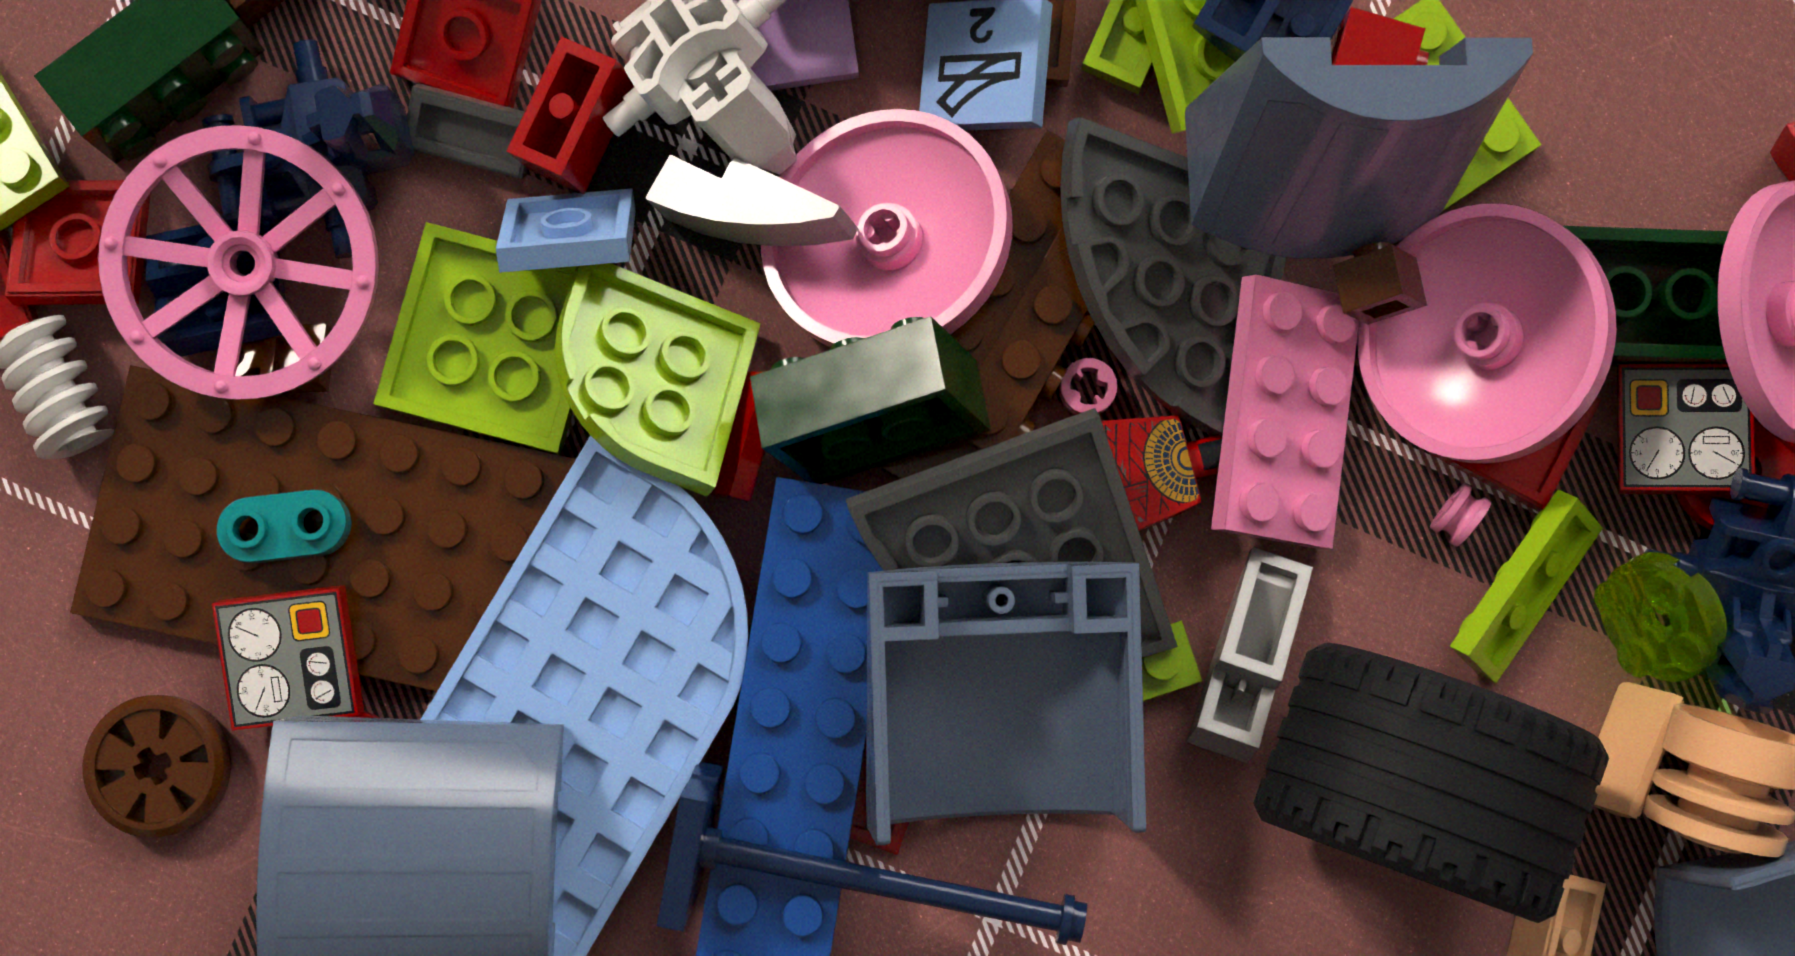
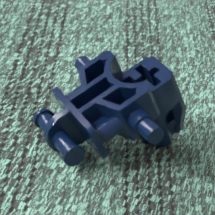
M312 39L298 41L293 44L298 69L295 72L297 83L288 85L286 98L257 103L251 96L239 98L244 126L276 131L311 146L341 170L356 189L367 211L374 210L378 204L375 187L368 181L367 175L406 167L415 155L405 106L388 86L378 84L359 92H353L341 79H328L326 67L322 66L318 41ZM230 114L212 115L202 120L203 129L234 124V118ZM368 134H374L381 149H378L377 144ZM237 150L211 153L213 161L207 164L210 181L216 182L218 185L223 211L222 218L229 226H238L244 152L237 153ZM266 153L261 212L263 218L275 227L323 188L308 173L283 158ZM335 206L323 215L326 229L331 233L335 258L352 257V249L344 220Z
M1738 468L1733 476L1730 495L1733 500L1713 497L1710 502L1709 510L1714 524L1708 539L1693 540L1688 554L1681 552L1670 554L1646 549L1641 562V573L1668 579L1669 583L1679 585L1690 612L1706 617L1696 644L1707 675L1716 693L1724 700L1744 710L1768 715L1774 707L1776 697L1793 691L1795 687V660L1790 648L1792 636L1795 637V475L1788 473L1783 475L1781 479L1749 473L1745 468ZM1744 498L1769 505L1765 508L1737 501Z

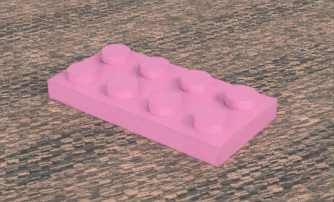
M1257 274L1242 277L1211 530L1315 549L1333 548L1359 320L1343 313L1338 293Z

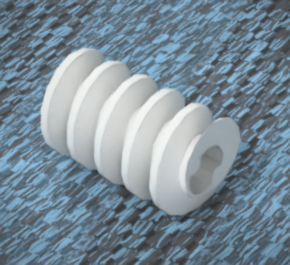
M64 315L43 317L18 326L9 331L0 341V368L6 369L1 377L5 389L16 392L12 399L15 410L22 414H28L23 421V427L26 434L39 437L33 448L36 456L42 459H61L74 456L102 443L114 433L113 429L96 430L94 426L108 414L106 406L86 408L84 404L88 398L98 391L96 383L75 385L73 379L87 369L85 360L65 362L63 359L66 354L77 347L75 338L67 337L55 340L52 334L66 325Z

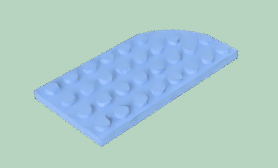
M591 436L588 438L420 719L564 724L561 791L558 792L553 922L555 923L554 956H586L680 798L696 764L699 765L733 708L742 684L749 638L747 606L739 572L723 536L709 515L680 486L627 465L605 450Z

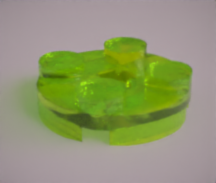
M1647 552L1631 558L1614 569L1607 580L1597 586L1594 600L1597 608L1600 610L1605 631L1617 649L1618 662L1628 674L1639 678L1648 674L1658 680L1679 682L1694 677L1710 666L1718 657L1715 656L1717 646L1725 641L1727 621L1721 601L1711 584L1700 573L1690 577L1682 569L1674 566L1680 560L1669 554ZM1653 607L1658 614H1667L1671 622L1669 626L1665 627L1658 621Z

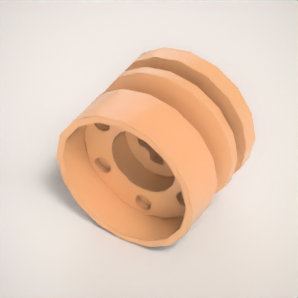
M1687 704L1673 705L1662 746L1672 755L1689 763L1687 771L1676 769H1659L1654 771L1652 778L1654 784L1676 796L1663 794L1648 795L1643 809L1646 817L1676 831L1678 835L1685 839L1716 850L1736 854L1749 853L1767 857H1780L1784 855L1789 839L1784 833L1762 822L1778 825L1794 823L1795 812L1789 806L1768 796L1770 788L1795 790V734L1714 709Z

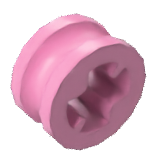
M1082 358L1073 362L1067 368L1068 370L1059 384V397L1063 406L1074 415L1093 408L1096 409L1099 415L1104 413L1114 401L1117 393V379L1113 370L1105 362L1095 358ZM1082 372L1095 373V383L1105 387L1104 398L1101 399L1098 395H1095L1092 400L1094 404L1086 405L1081 403L1080 392L1070 389L1071 379L1074 377L1081 381L1083 377Z
M1463 483L1450 496L1430 525V529L1436 533L1440 530L1448 532L1450 535L1449 543L1454 547L1461 545L1470 536L1491 506V501L1486 497L1480 500L1475 499L1471 495L1472 487L1467 483Z

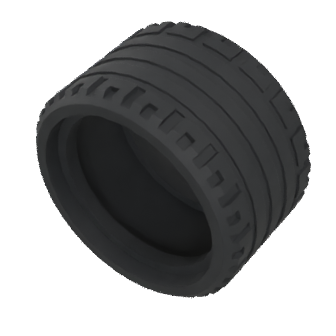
M1323 643L1307 651L1298 678H1300L1299 685L1294 686L1288 703V707H1290L1287 718L1283 717L1277 734L1279 741L1276 750L1272 749L1265 767L1268 770L1266 778L1261 779L1253 802L1261 821L1535 923H1540L1555 916L1564 892L1562 887L1564 880L1569 879L1575 862L1572 856L1576 846L1580 847L1586 830L1584 825L1586 816L1591 814L1598 795L1595 789L1597 785L1601 784L1609 761V756L1601 740L1585 729L1540 709L1405 661L1337 643Z

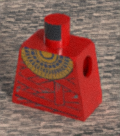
M1179 416L1102 421L1139 532L1191 510L1201 503L1196 479L1218 474L1222 443L1221 435L1186 442Z

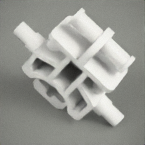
M647 0L621 22L616 21L613 27L617 33L612 37L611 44L615 51L627 62L624 70L633 83L634 88L623 96L624 100L603 116L607 126L616 136L620 137L639 120L643 122L655 111L668 125L677 124L692 115L698 125L730 158L736 157L755 167L780 175L797 161L793 146L796 133L775 95L750 68L765 52L768 45L759 27L772 17L771 13L787 0Z

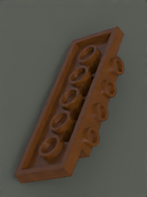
M1046 130L1009 194L1013 223L1012 241L1003 273L989 298L976 314L950 334L977 360L991 431L878 466V468L897 479L905 478L1033 431L1036 423L1026 417L1038 396L1048 402L1053 397L1068 370L1058 364V361L1069 342L1081 348L1095 324L1075 279L1067 251L1062 222L1060 185L1065 139L1049 130Z

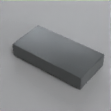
M420 83L412 86L407 120L414 151L520 179L527 176L528 169L506 152L525 111Z

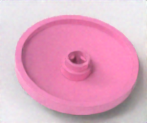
M905 109L880 110L849 118L832 126L811 140L797 153V161L779 177L839 205L859 228L851 240L806 246L776 247L761 245L764 272L775 298L805 332L829 347L845 338H867L891 330V326L894 323L909 317L927 318L931 316L949 334H952L976 314L987 301L1003 273L1009 256L1013 227L1012 209L1004 181L983 147L965 130L944 118L930 113Z
M1795 180L1769 185L1751 196L1743 205L1727 235L1718 276L1719 327L1732 378L1744 402L1756 419L1771 433L1791 443H1795Z
M1478 204L1451 210L1424 223L1406 236L1396 247L1417 258L1427 306L1369 325L1359 321L1357 344L1361 374L1369 396L1383 418L1401 436L1414 445L1431 453L1467 463H1496L1517 459L1536 452L1565 434L1585 414L1599 394L1610 369L1615 349L1617 326L1613 294L1608 279L1593 253L1578 237L1547 216L1527 208L1507 204Z

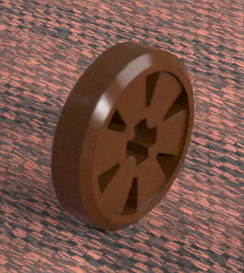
M169 695L141 696L130 699L113 708L96 725L88 739L83 756V780L92 805L100 816L113 827L139 837L154 838L175 835L200 824L216 809L222 800L231 773L230 749L226 736L218 722L196 703ZM151 750L155 755L168 754L172 765L163 769L168 776L165 781H162L159 776L146 777L143 765L151 763L147 757V753Z

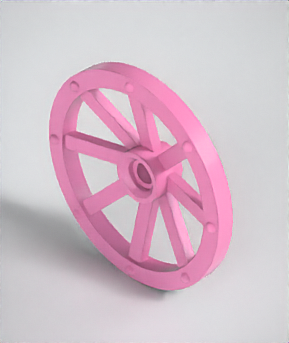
M231 125L200 129L175 138L153 151L132 170L117 190L108 208L99 242V276L103 296L108 311L126 343L148 366L171 382L191 391L218 398L256 399L273 396L300 387L326 372L350 349L361 333L373 306L378 285L379 259L375 231L369 213L352 183L338 167L311 146L290 136L259 127ZM244 150L237 231H233L182 170L181 165L213 152ZM266 153H269L296 165L308 173L323 189L262 236L259 233ZM162 179L213 239L214 243L210 248L130 236L135 218L142 204ZM335 206L338 208L350 239L352 270L278 259L277 252L332 208ZM245 251L249 252L255 260V267L248 275H243L238 270L236 264L238 256ZM132 256L207 267L210 275L144 320L131 291L127 257ZM275 278L350 290L345 307L337 323L318 346L315 345L272 283ZM225 291L229 293L214 372L186 361L160 341L159 335ZM251 294H255L300 360L270 373L238 376L236 372Z

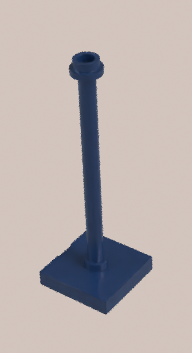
M700 762L699 765L696 764L690 780L680 796L658 915V927L684 931L701 889L704 868L715 870L717 863L1056 931L1055 943L1066 945L1068 941L1081 942L1087 915V903L1075 901V895L1064 894L1060 905L722 837L723 830L712 828L723 766Z

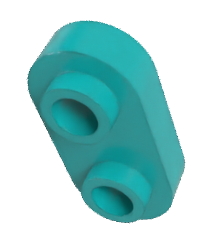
M304 490L246 497L230 503L223 510L217 523V538L222 549L230 557L247 563H265L323 556L335 552L346 542L351 530V516L347 506L341 499L322 490ZM318 510L323 516V525L319 531L309 534L304 528V518L309 512ZM254 518L258 523V533L252 540L244 541L240 536V526L244 520Z

